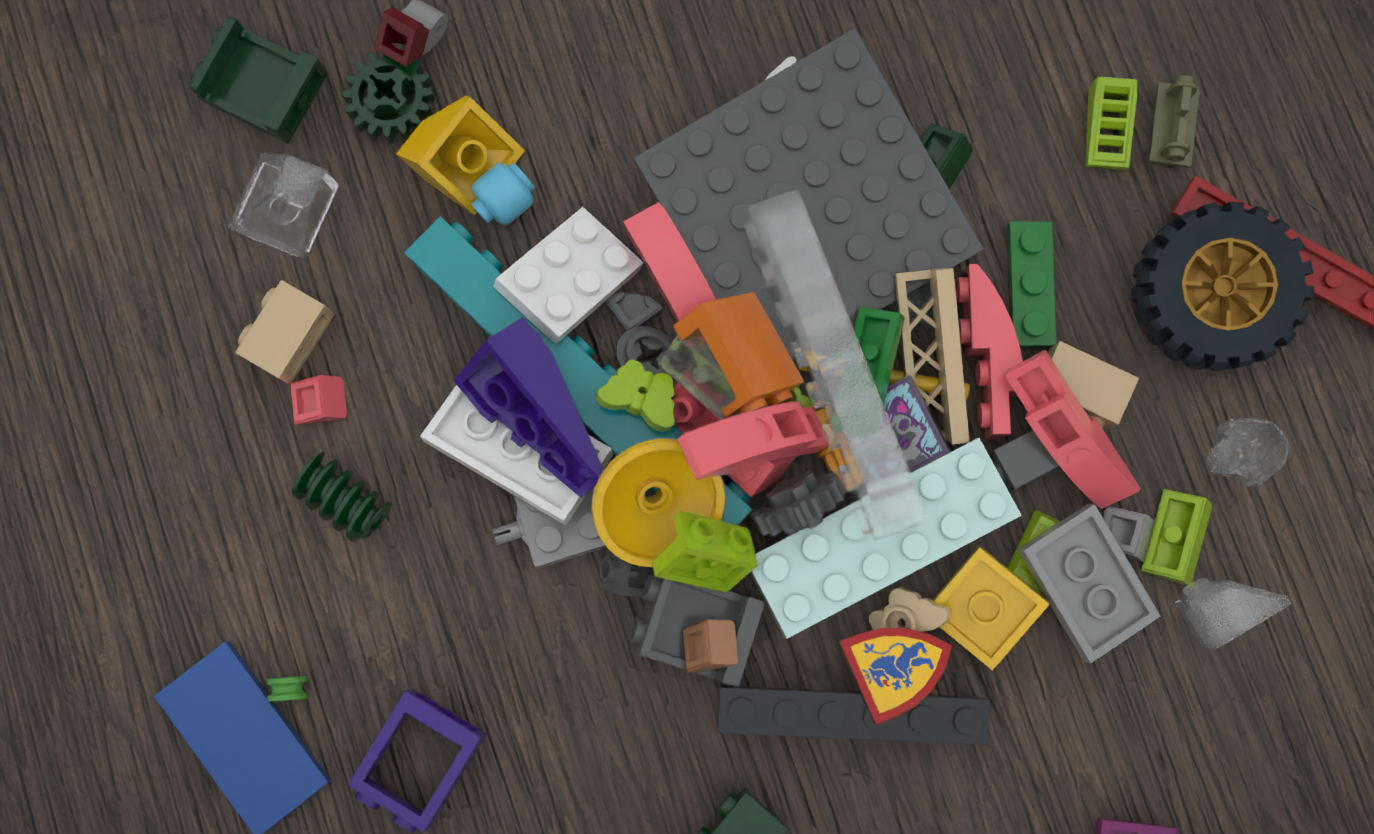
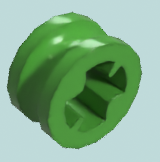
M307 676L267 679V685L272 687V692L267 696V701L307 699L308 692L303 690V684L307 682Z

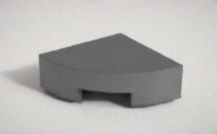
M619 292L613 294L605 301V304L625 331L643 326L663 312V308L654 299L637 293Z

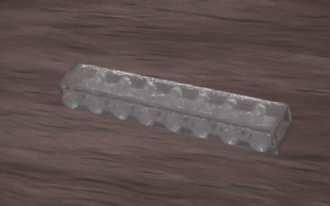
M797 188L749 206L750 221L744 223L748 239L752 248L760 246L765 261L759 263L767 287L776 286L781 301L774 303L783 328L791 325L796 338V342L790 343L793 356L798 368L806 366L812 382L806 384L807 392L814 409L822 407L828 423L822 425V430L830 450L838 448L844 465L837 467L846 492L854 490L860 507L854 509V513L862 534L870 532L873 540L877 541L925 523L928 520L927 514L799 189Z

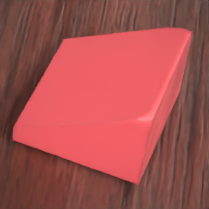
M318 375L290 383L294 425L333 421L347 417L345 388L342 377Z

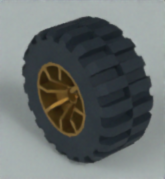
M1229 201L1223 206H1219L1216 202L1205 204L1196 210H1189L1165 225L1146 244L1141 252L1143 257L1140 262L1135 264L1132 276L1137 278L1136 286L1131 288V301H1137L1139 312L1134 313L1138 325L1145 324L1150 332L1146 335V338L1153 346L1160 345L1165 349L1163 355L1173 361H1184L1187 367L1195 369L1206 368L1211 369V371L1228 370L1264 361L1277 354V348L1287 346L1297 336L1295 331H1293L1294 328L1304 325L1310 313L1308 310L1303 309L1304 302L1314 298L1315 286L1306 285L1305 276L1314 273L1311 260L1302 262L1299 251L1306 247L1300 237L1290 240L1285 233L1291 226L1281 218L1273 222L1267 219L1269 215L1268 210L1259 206L1247 210L1244 209L1243 202Z

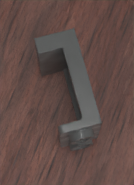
M650 574L642 593V599L646 601L641 618L636 617L629 632L628 642L632 643L630 652L686 670L683 629L707 619L731 620L735 624L738 664L694 673L739 687L765 602L731 591L725 593L655 577V575Z

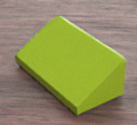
M1163 489L1142 564V572L1191 586L1212 510V503L1207 498Z

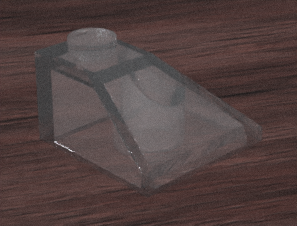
M261 153L227 228L306 260L339 185L330 173L323 168L286 154Z

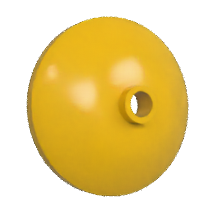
M664 438L638 443L616 456L599 477L592 498V517L595 528L604 545L615 556L630 564L653 567L652 561L677 538L674 516L679 511L721 521L725 506L723 481L721 475L697 480L686 461L685 454L678 440ZM649 488H658L657 492L653 496H645V493Z

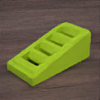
M1097 77L1088 89L1085 167L1127 170L1129 168L1138 80ZM1104 98H1115V99H1120V100H1112V99H1104ZM1102 111L1120 113V118L1102 117ZM1100 129L1119 130V136L1100 134ZM1098 145L1119 147L1118 153L1098 152Z

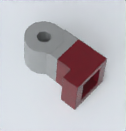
M412 0L402 11L391 7L382 14L374 49L402 65L408 66L429 52L441 40L448 25V16L421 0ZM392 44L406 45L405 51L396 48Z

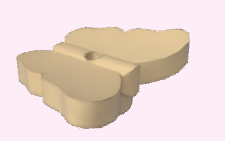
M898 587L891 591L889 604L884 609H878L870 614L869 623L873 630L880 628H906L919 632L930 631L944 625L950 619L951 610L947 606L935 603L930 598L921 599V595L918 592ZM901 619L905 620V626L901 624Z

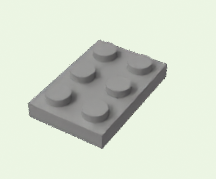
M1086 504L1018 549L1019 554L1045 598L1049 601L1051 608L1083 662H1094L1161 617L1095 504Z

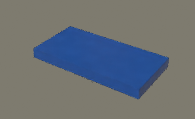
M226 641L154 697L253 834H264L332 780L275 702L267 701L269 694L231 642Z

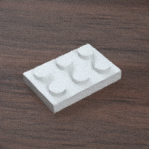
M582 207L499 275L493 287L556 345L636 275L644 262Z

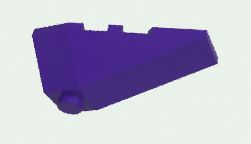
M522 317L488 338L455 378L454 382L483 417L491 423L497 419L513 432L510 438L519 447H523L526 444L540 454L543 467L582 498L596 486L604 469L552 352L543 342L541 336Z

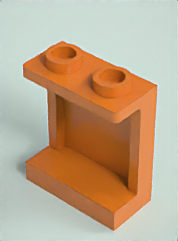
M755 292L703 302L673 325L681 341L703 336L736 395L734 401L721 409L725 418L767 406L787 403L793 399L791 391L805 382Z

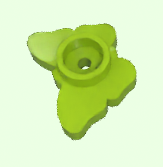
M629 360L596 393V401L599 405L611 410L625 409L632 415L642 416L650 427L660 432L669 431L675 423L673 416L674 402L672 400L675 393L672 377L667 373L653 375V373L645 371L639 361Z

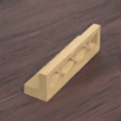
M954 268L894 273L898 313L905 317L901 332L904 376L911 375L915 382V374L926 361L938 370L939 382L928 395L919 387L918 389L922 397L925 398L924 401L927 406L931 403L942 412L944 430L941 433L945 440L952 445L969 443ZM930 279L931 297L921 309H918L907 300L906 281ZM931 306L933 310V320L926 315V312L931 308ZM908 307L916 313L911 322L909 321ZM921 319L930 324L935 331V340L925 352L921 351L911 341V331ZM935 349L937 352L938 363H936L933 359L930 358V355L934 352ZM912 350L921 356L915 364L913 362ZM939 392L941 394V405L934 400Z

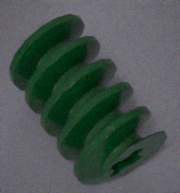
M325 451L317 454L297 475L292 487V496L299 500L306 498V507L311 510L319 509V517L322 520L333 519L332 527L340 532L347 529L346 539L355 542L361 538L364 540L380 526L389 514L393 504L388 501L377 508L375 506L379 496L377 491H373L364 498L361 495L366 485L363 480L352 487L349 486L348 483L353 472L346 470L337 476L335 472L339 461L334 459L324 466L321 463L325 456Z

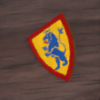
M880 628L857 634L839 642L875 725L894 719L916 707L934 689L945 671L953 646L930 634L906 628Z

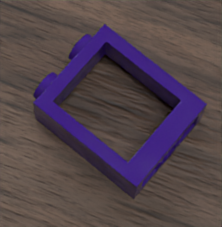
M406 690L351 778L348 786L357 791L355 797L363 804L373 809H378L379 806H382L395 814L393 821L405 830L415 833L419 829L425 832L433 825L487 733L417 690ZM408 714L462 747L424 811H421L369 778Z

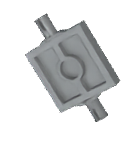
M595 487L588 492L567 526L514 495L517 505V521L493 528L497 545L499 546L500 544L522 538L529 546L536 569L607 548L597 533L592 517V498Z

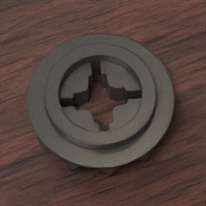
M639 326L627 330L618 340L613 358L618 360L619 368L629 360L638 361L643 353L645 357L659 355L652 365L649 362L641 363L645 371H649L653 375L667 373L673 380L679 374L682 364L679 348L664 332L652 327Z

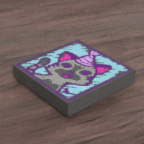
M911 375L888 386L875 443L845 437L873 492L952 452Z

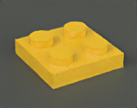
M980 545L933 599L935 603L947 606L951 610L950 619L940 628L992 671L1050 605L1046 598Z

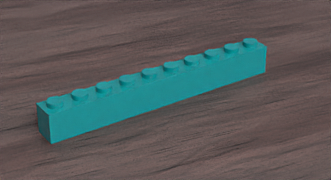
M440 216L404 252L423 274L490 337L523 317L532 329L541 336L543 342L552 352L584 426L603 444L612 448L616 456L629 447L647 440L664 438L678 440L677 438L683 435L674 425L669 431L660 432L650 427L642 416L632 415L625 409L611 410L599 405L596 401L597 391L606 385L611 376L616 375L617 371L609 364L602 369L591 358L595 351L578 335L572 340L566 335L555 345L493 286L496 278L501 275L500 271L504 266L488 250L485 249L480 254L469 243L474 238L457 221L450 226ZM733 481L728 486L723 483L725 506L721 521L739 525L752 511L746 504L751 498ZM651 487V488H650V489H651L652 491H654L655 493H656L657 490H658L657 487Z

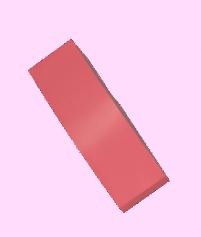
M660 202L623 221L629 239L648 268L650 277L677 321L681 320L699 304L716 300L694 257Z

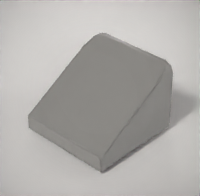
M1112 506L1105 507L1103 519L1124 555L1143 562L1154 520L1146 514Z

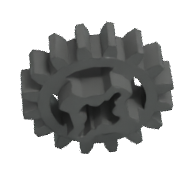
M806 471L799 476L790 479L785 478L773 485V491L765 495L766 497L762 499L763 503L753 507L754 511L751 513V516L762 536L769 533L771 536H775L782 530L785 535H791L806 528L812 529L822 523L823 516L836 508L835 503L844 500L843 495L846 494V491L834 471L826 474L822 471L815 476L811 471Z

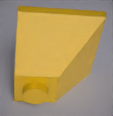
M466 95L421 121L396 155L425 181L475 215L477 211L471 204L477 198L472 192V184L496 163H504L508 167L512 163H516L525 150L470 96Z

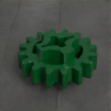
M371 52L368 54L370 64L364 66L356 62L354 66L358 71V75L356 77L346 75L345 81L352 90L342 92V97L346 103H349L344 109L350 119H355L354 125L360 132L368 128L369 136L375 141L381 133H384L387 141L393 143L395 133L399 132L407 140L410 137L408 129L412 126L417 128L421 123V116L430 117L433 115L430 106L426 104L436 101L433 90L429 89L433 85L428 73L422 74L424 69L418 60L408 66H404L383 54V59L377 60L376 56ZM368 87V96L363 100L365 89ZM413 87H415V99L411 106L410 96L414 93ZM379 89L386 94L389 93L391 96H395L399 103L386 96L383 97Z

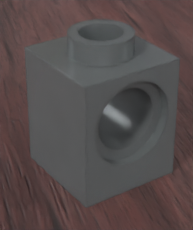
M1033 430L988 453L1008 491H1012L1059 466Z

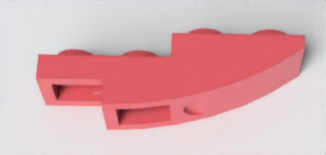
M969 264L962 272L961 277L956 278L955 283L957 303H962L963 319H958L960 344H964V356H981V360L976 362L975 368L977 386H983V403H979L977 407L978 427L984 428L985 439H1003L1011 434L1009 397H1018L1006 379L1005 373L1008 369L1023 362L1012 320L1003 300L978 264Z
M1046 350L1007 370L1005 373L1006 379L1028 411L1025 419L1066 475L1094 504L1103 509L1140 491V486L1095 416L1092 418L1088 417Z
M799 401L745 412L700 427L677 438L685 454L686 461L697 480L755 470L766 461L817 453L831 444L813 407L802 408Z

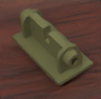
M1178 76L1176 83L1173 84L1158 82L1148 162L1191 167L1200 88L1193 83L1194 78L1192 76Z

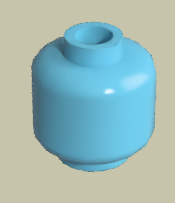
M496 163L472 184V192L477 199L471 205L486 223L495 219L499 224L509 225L533 204L531 192L535 187L515 163H512L509 167L504 163Z

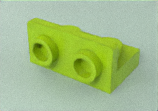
M679 511L674 516L677 538L652 561L655 577L725 593L758 566L748 528L685 511Z

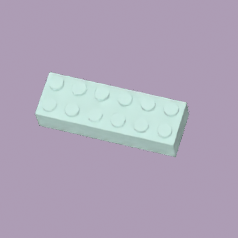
M977 438L823 518V522L814 528L800 530L756 553L758 566L750 574L783 638L788 639L1022 515L980 438Z

